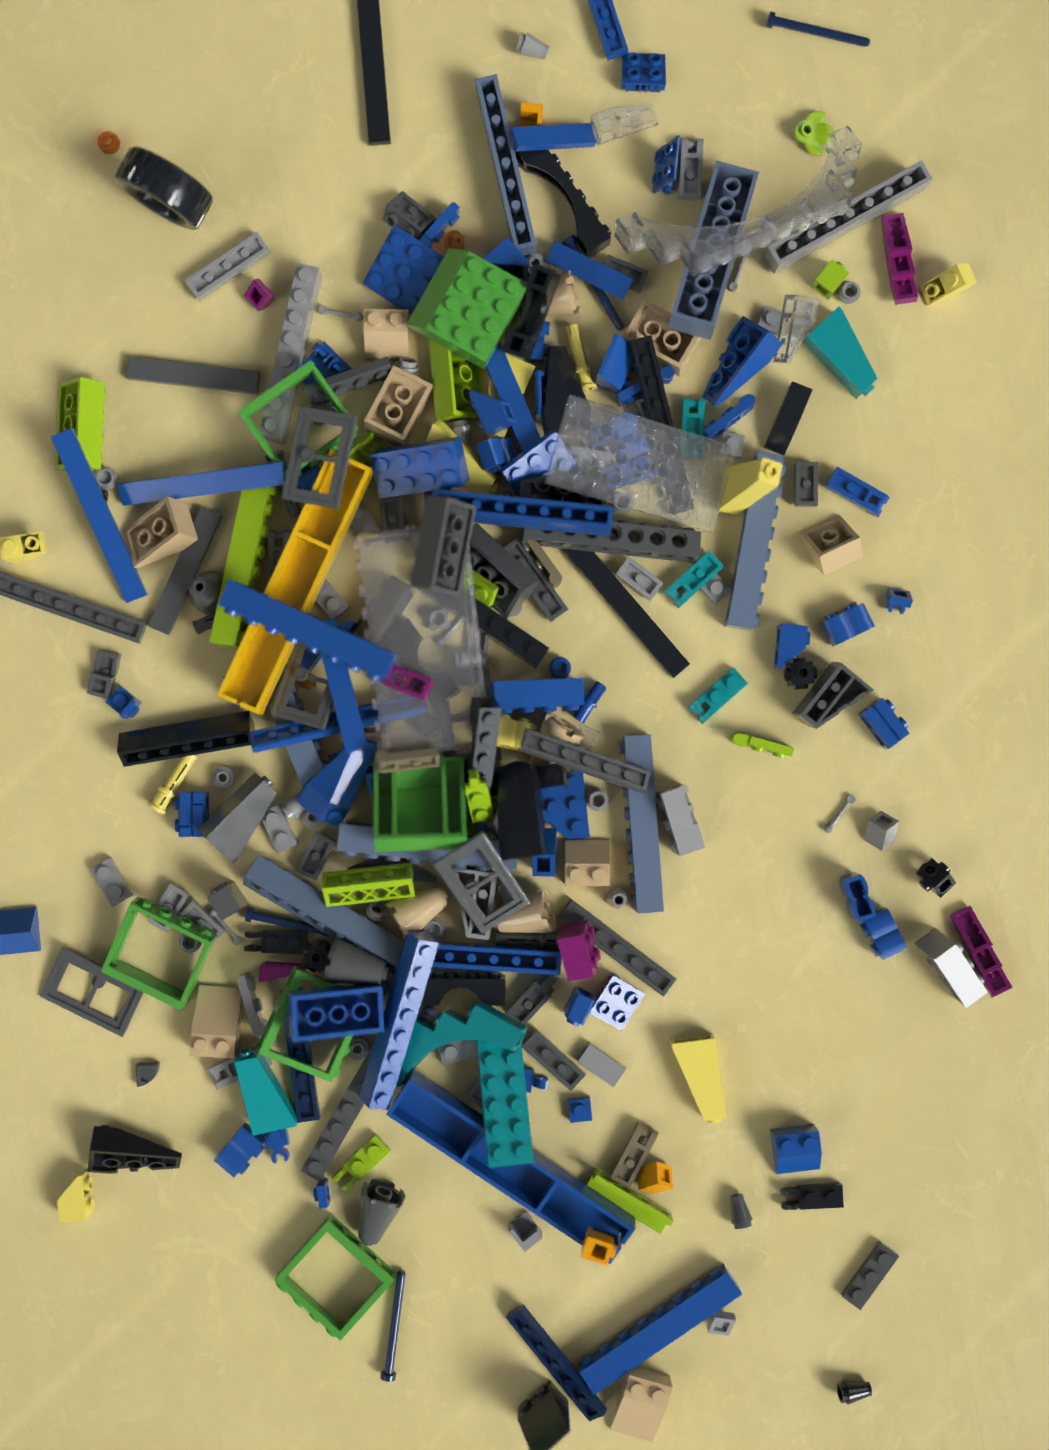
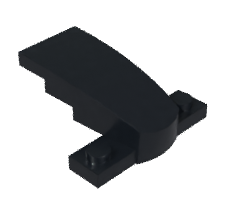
M513 761L503 766L499 773H493L489 793L490 797L498 796V839L500 857L503 861L546 855L543 833L546 830L542 812L545 810L541 789L568 785L564 766L556 763L537 766L525 761Z

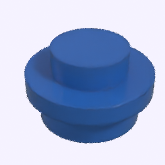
M557 657L551 661L549 671L554 678L564 679L571 672V664L566 658Z

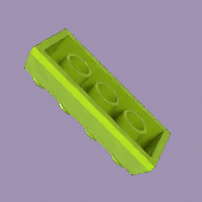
M429 339L436 421L441 420L452 423L466 419L468 421L480 420L477 411L471 406L469 392L472 390L483 392L481 367Z
M78 377L59 383L57 434L73 428L92 471L101 470L103 456L101 454L104 442V434L102 432L105 420V412L103 411L106 398L105 382ZM56 450L55 470L66 471Z

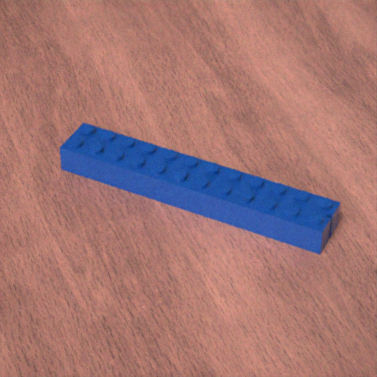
M415 1070L387 1111V1116L580 1245L583 1244L588 1226L592 1227L595 1231L614 1237V1244L617 1245L615 1258L621 1250V1245L627 1242L635 1230L634 1216L534 1149H532L534 1163L488 1168L483 1115ZM609 1258L608 1263L611 1264L614 1258Z

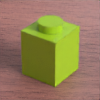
M832 259L811 287L829 300L849 272L842 263L835 262Z

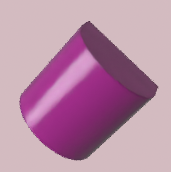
M258 278L252 281L244 297L257 311H262L273 302L275 295Z

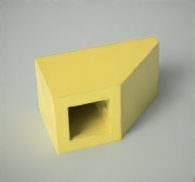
M961 263L952 266L920 285L927 305L930 306L961 293L977 284L969 263Z
M44 531L0 538L1 559L9 563L33 560L46 554Z
M87 1170L80 1173L57 1200L59 1223L86 1221L94 1211L95 1204L94 1199H91L90 1191L93 1187V1179L89 1176Z

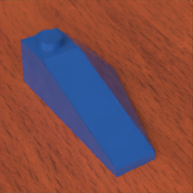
M742 316L727 339V342H729L725 353H721L719 357L721 363L717 371L712 373L702 396L716 407L765 367L783 345L770 331Z
M366 739L368 749L346 754L344 747L338 752V756L322 767L321 772L306 782L297 798V802L318 820L339 827L351 808L376 750L377 743Z

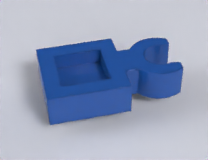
M287 1128L264 1133L266 1148H273L274 1150L271 1156L272 1162L276 1163L278 1161L277 1154L279 1153L283 1154L285 1161H288L289 1151L284 1147L290 1143Z

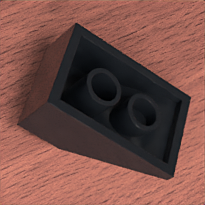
M551 1380L546 1385H540L535 1391V1395L529 1400L525 1399L518 1407V1422L529 1450H550L570 1432L568 1399Z

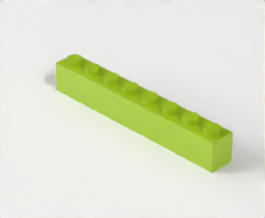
M278 486L241 491L218 603L229 579L256 590V580H259L261 575L260 561L265 556L264 542L270 532L269 518L274 513L273 499L278 493ZM217 603L209 642L216 647L238 650L246 633L247 622L244 621L245 617L240 614L237 617L224 612L225 608Z

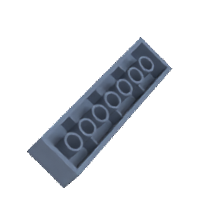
M716 161L671 312L668 329L711 340L759 172Z
M345 821L340 823L337 851H342V855L356 856L358 853H364L365 858L378 859L382 855L387 856V860L400 861L402 858H409L410 863L422 864L424 860H428L433 865L435 861L452 851L375 852L374 824ZM467 835V841L473 838L474 836ZM487 837L500 855L499 840ZM480 848L453 866L455 868L467 869L468 865L476 866V870L489 871L490 867L493 868ZM517 859L504 861L510 872L516 870Z

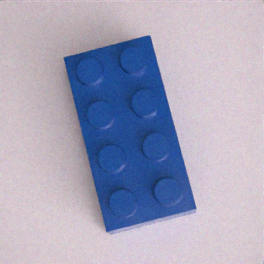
M461 436L378 449L369 455L379 498L426 492L433 489L460 487L470 480Z
M583 678L497 681L490 684V697H494L501 706V714H510L512 709H518L519 713H532L534 708H540L541 712L557 711V707H562V711L579 710V706L585 705Z
M350 984L287 991L289 1036L293 1042L384 1032L383 994L380 984Z

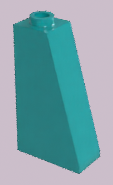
M838 306L807 335L803 343L857 399L861 394L864 396L869 394L875 388L872 384L878 378L843 310Z
M246 1048L237 1053L234 1063L252 1135L297 1126L296 1109L264 1056L258 1054L256 1049L252 1050V1048Z

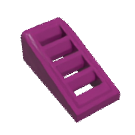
M394 664L388 679H383L382 684L427 701L435 680ZM395 671H400L395 684L391 683ZM404 674H407L408 676L404 684V687H401L400 684L402 682ZM413 677H415L417 679L413 687V690L411 691L409 690V687L411 685ZM422 681H425L422 693L419 694L418 690L420 688V685Z
M264 961L259 965V982L287 977L290 975L293 966L306 970L307 968L304 966L306 963Z

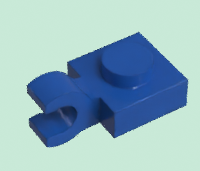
M524 1067L526 1092L531 1093L532 1086L539 1089H547L548 1077L534 1076V1069Z

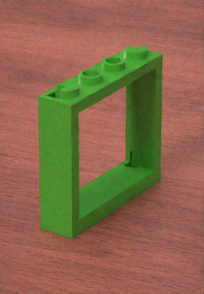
M311 360L238 411L240 417L273 462H281V460L250 417L310 375H313L337 411L342 414H348ZM357 425L355 428L354 438L358 436L356 433L359 430ZM341 434L315 451V454L323 456L326 453L328 454L330 450L336 452L339 447ZM314 459L311 462L302 460L299 477L303 475L301 470L307 466L313 468L321 460Z
M137 897L129 904L101 972L181 1010L189 1001L218 935L207 927H200L192 923V920L187 917H180L173 914L166 907H159L153 904L148 898ZM138 912L204 943V947L184 991L118 960Z
M293 966L255 1049L260 1055L332 1083L333 1078L339 1075L341 1070L340 1063L343 1057L348 1055L351 1048L350 1041L356 1035L341 1037L326 1071L270 1049L288 1012L287 991L298 990L302 980L320 987L341 986L337 983L326 982L323 977Z
M330 1214L282 1267L274 1281L282 1292H287L293 1297V1301L297 1306L304 1307L315 1322H320L325 1326L329 1335L337 1337L341 1341L394 1282L396 1272L367 1245L363 1244L334 1215ZM326 1232L334 1237L382 1281L343 1325L288 1276Z

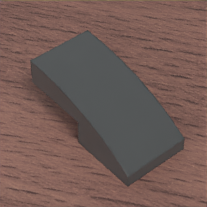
M103 649L97 650L94 671L90 673L87 694L105 699L110 697L116 680L121 654Z

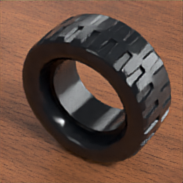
M131 147L115 174L117 184L131 197L159 216L189 230H196L200 227L213 202L211 193L198 180L167 159L142 147Z

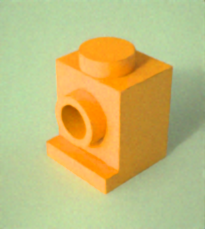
M588 1226L582 1244L581 1257L607 1266L609 1258H614L617 1245L614 1244V1237L595 1231L592 1227Z

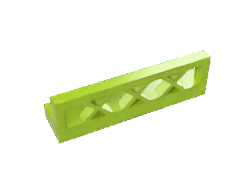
M403 863L323 872L322 891L326 907L415 897L412 864ZM408 885L409 890L404 891L396 889L399 886ZM379 888L386 890L384 893L375 892ZM354 891H361L364 894L356 896L352 893ZM338 893L342 896L330 899L329 894Z
M596 1167L586 1182V1185L659 1234L662 1233L666 1224L671 1226L674 1221L671 1212L633 1189H629L614 1181L609 1175Z

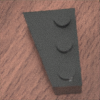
M831 662L792 714L808 727L817 729L840 714L839 712L846 707L853 705L858 699L874 691V689L844 664Z

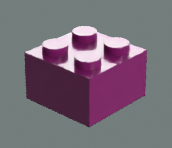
M588 920L562 925L557 938L568 982L592 978L595 976L596 969L599 968L598 961L601 960L599 948H595L593 941L596 939L593 926L590 927Z

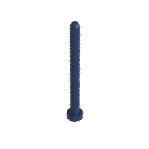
M772 11L769 12L766 28L771 29L772 26H777L862 47H867L870 43V39L867 37L775 16L776 12Z
M575 235L567 237L561 243L581 253L576 245L577 239ZM590 284L618 331L623 330L624 324L606 293Z
M250 906L246 912L245 922L251 923L252 920L329 936L307 922L254 911V907Z
M399 1270L396 1277L385 1370L381 1371L380 1379L386 1382L396 1380V1372L393 1370L406 1277L403 1270Z

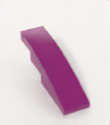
M904 213L883 215L881 217L883 243L894 303L897 305L917 302L918 293L914 282L915 269L911 257L913 248Z
M971 906L950 915L977 973L985 981L984 986L990 997L993 998L1013 988L1001 968L1003 966L992 948V942Z

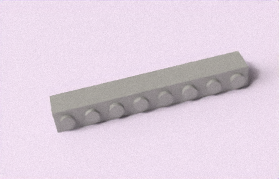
M921 160L769 245L763 256L773 273L776 274L922 192L930 184L932 177Z
M297 263L269 389L299 369L303 363L322 280L319 267ZM298 384L264 407L259 431L266 441L285 444Z

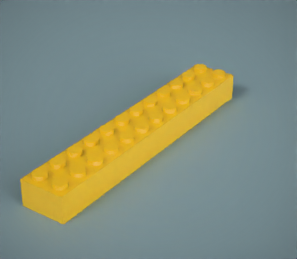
M330 450L328 457L336 458L337 452ZM349 458L339 509L311 504L304 505L264 594L303 612L310 613L374 475L370 467ZM324 462L311 491L329 494L335 463ZM260 623L257 626L249 624L217 696L238 704L256 714L263 715L295 644L285 640L286 635L280 632L274 635L265 631V626Z

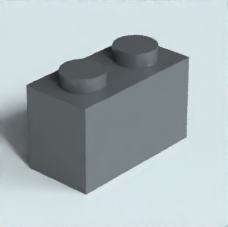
M225 882L211 890L212 895L207 898L221 921L249 904L235 882L231 884Z

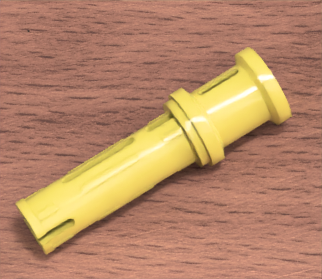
M579 324L569 325L565 329L574 360V369L584 393L593 391L597 386L593 383L592 366L587 362Z
M198 756L182 757L165 784L158 787V793L147 805L157 812L165 814L167 805L171 799H175L177 794L175 791Z

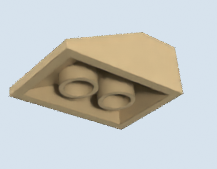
M644 299L622 338L629 343L630 340L652 335L659 366L662 368L671 366L674 369V374L680 376L699 344L701 337L668 329L671 313Z
M393 365L364 420V431H372L374 436L394 446L406 445L415 429L433 384Z
M169 496L165 497L123 531L134 568L145 566L181 552L198 540L187 503Z
M199 985L191 1030L189 1056L234 1059L236 1054L239 1053L243 999L239 987Z
M638 1366L626 1373L622 1381L610 1430L653 1442L666 1412L673 1388L670 1376Z

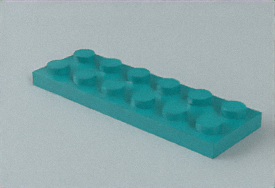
M476 1040L488 1168L534 1163L522 1043L517 1049L512 1051L495 1043Z

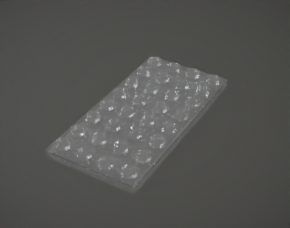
M569 395L545 484L713 533L737 447Z

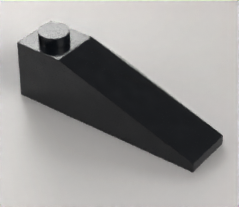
M548 346L545 373L548 377L547 385L543 387V394L546 395L545 405L541 408L544 435L552 429L558 435H577L592 431L591 409L566 346Z
M581 469L578 472H563L549 477L540 476L522 479L519 484V497L606 506L608 472Z
M108 1125L94 1126L87 1172L113 1174L118 1173V1169L130 1168V1172H138V1169L142 1167H148L151 1170L175 1169L180 1167L182 1153L119 1128Z

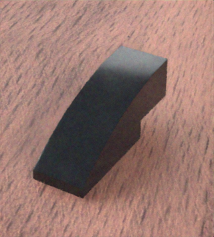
M794 381L791 382L764 445L765 449L785 455L813 389Z

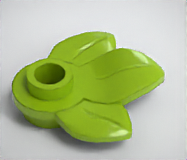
M822 111L809 113L805 120L796 124L794 129L795 139L799 143H804L806 150L810 154L817 156L822 155V144L831 142L836 136L833 128L829 124L824 123L826 114Z

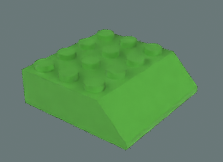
M449 248L406 326L485 370L527 294V283L470 251Z
M440 757L439 767L390 773H379L376 770V760L374 759L375 852L454 850L467 842L464 757Z

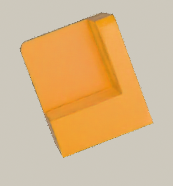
M521 102L520 127L542 126L543 104Z
M654 1162L640 1168L638 1172V1190L657 1194L673 1189L672 1166Z

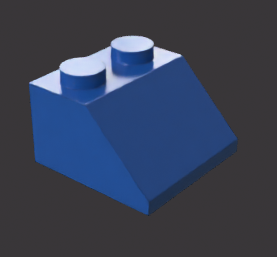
M616 333L596 378L597 387L615 395L628 387L631 380L628 378L630 370L635 371L636 369L630 344Z
M814 1124L770 1129L776 1174L820 1169L822 1157L820 1134Z

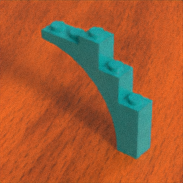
M484 1002L472 1005L467 1014L468 1018L452 1009L441 1012L435 1020L436 1025L417 1016L396 1086L404 1085L421 1061L440 1046L462 1040H481L498 1044L513 1051L520 1046L528 1027Z

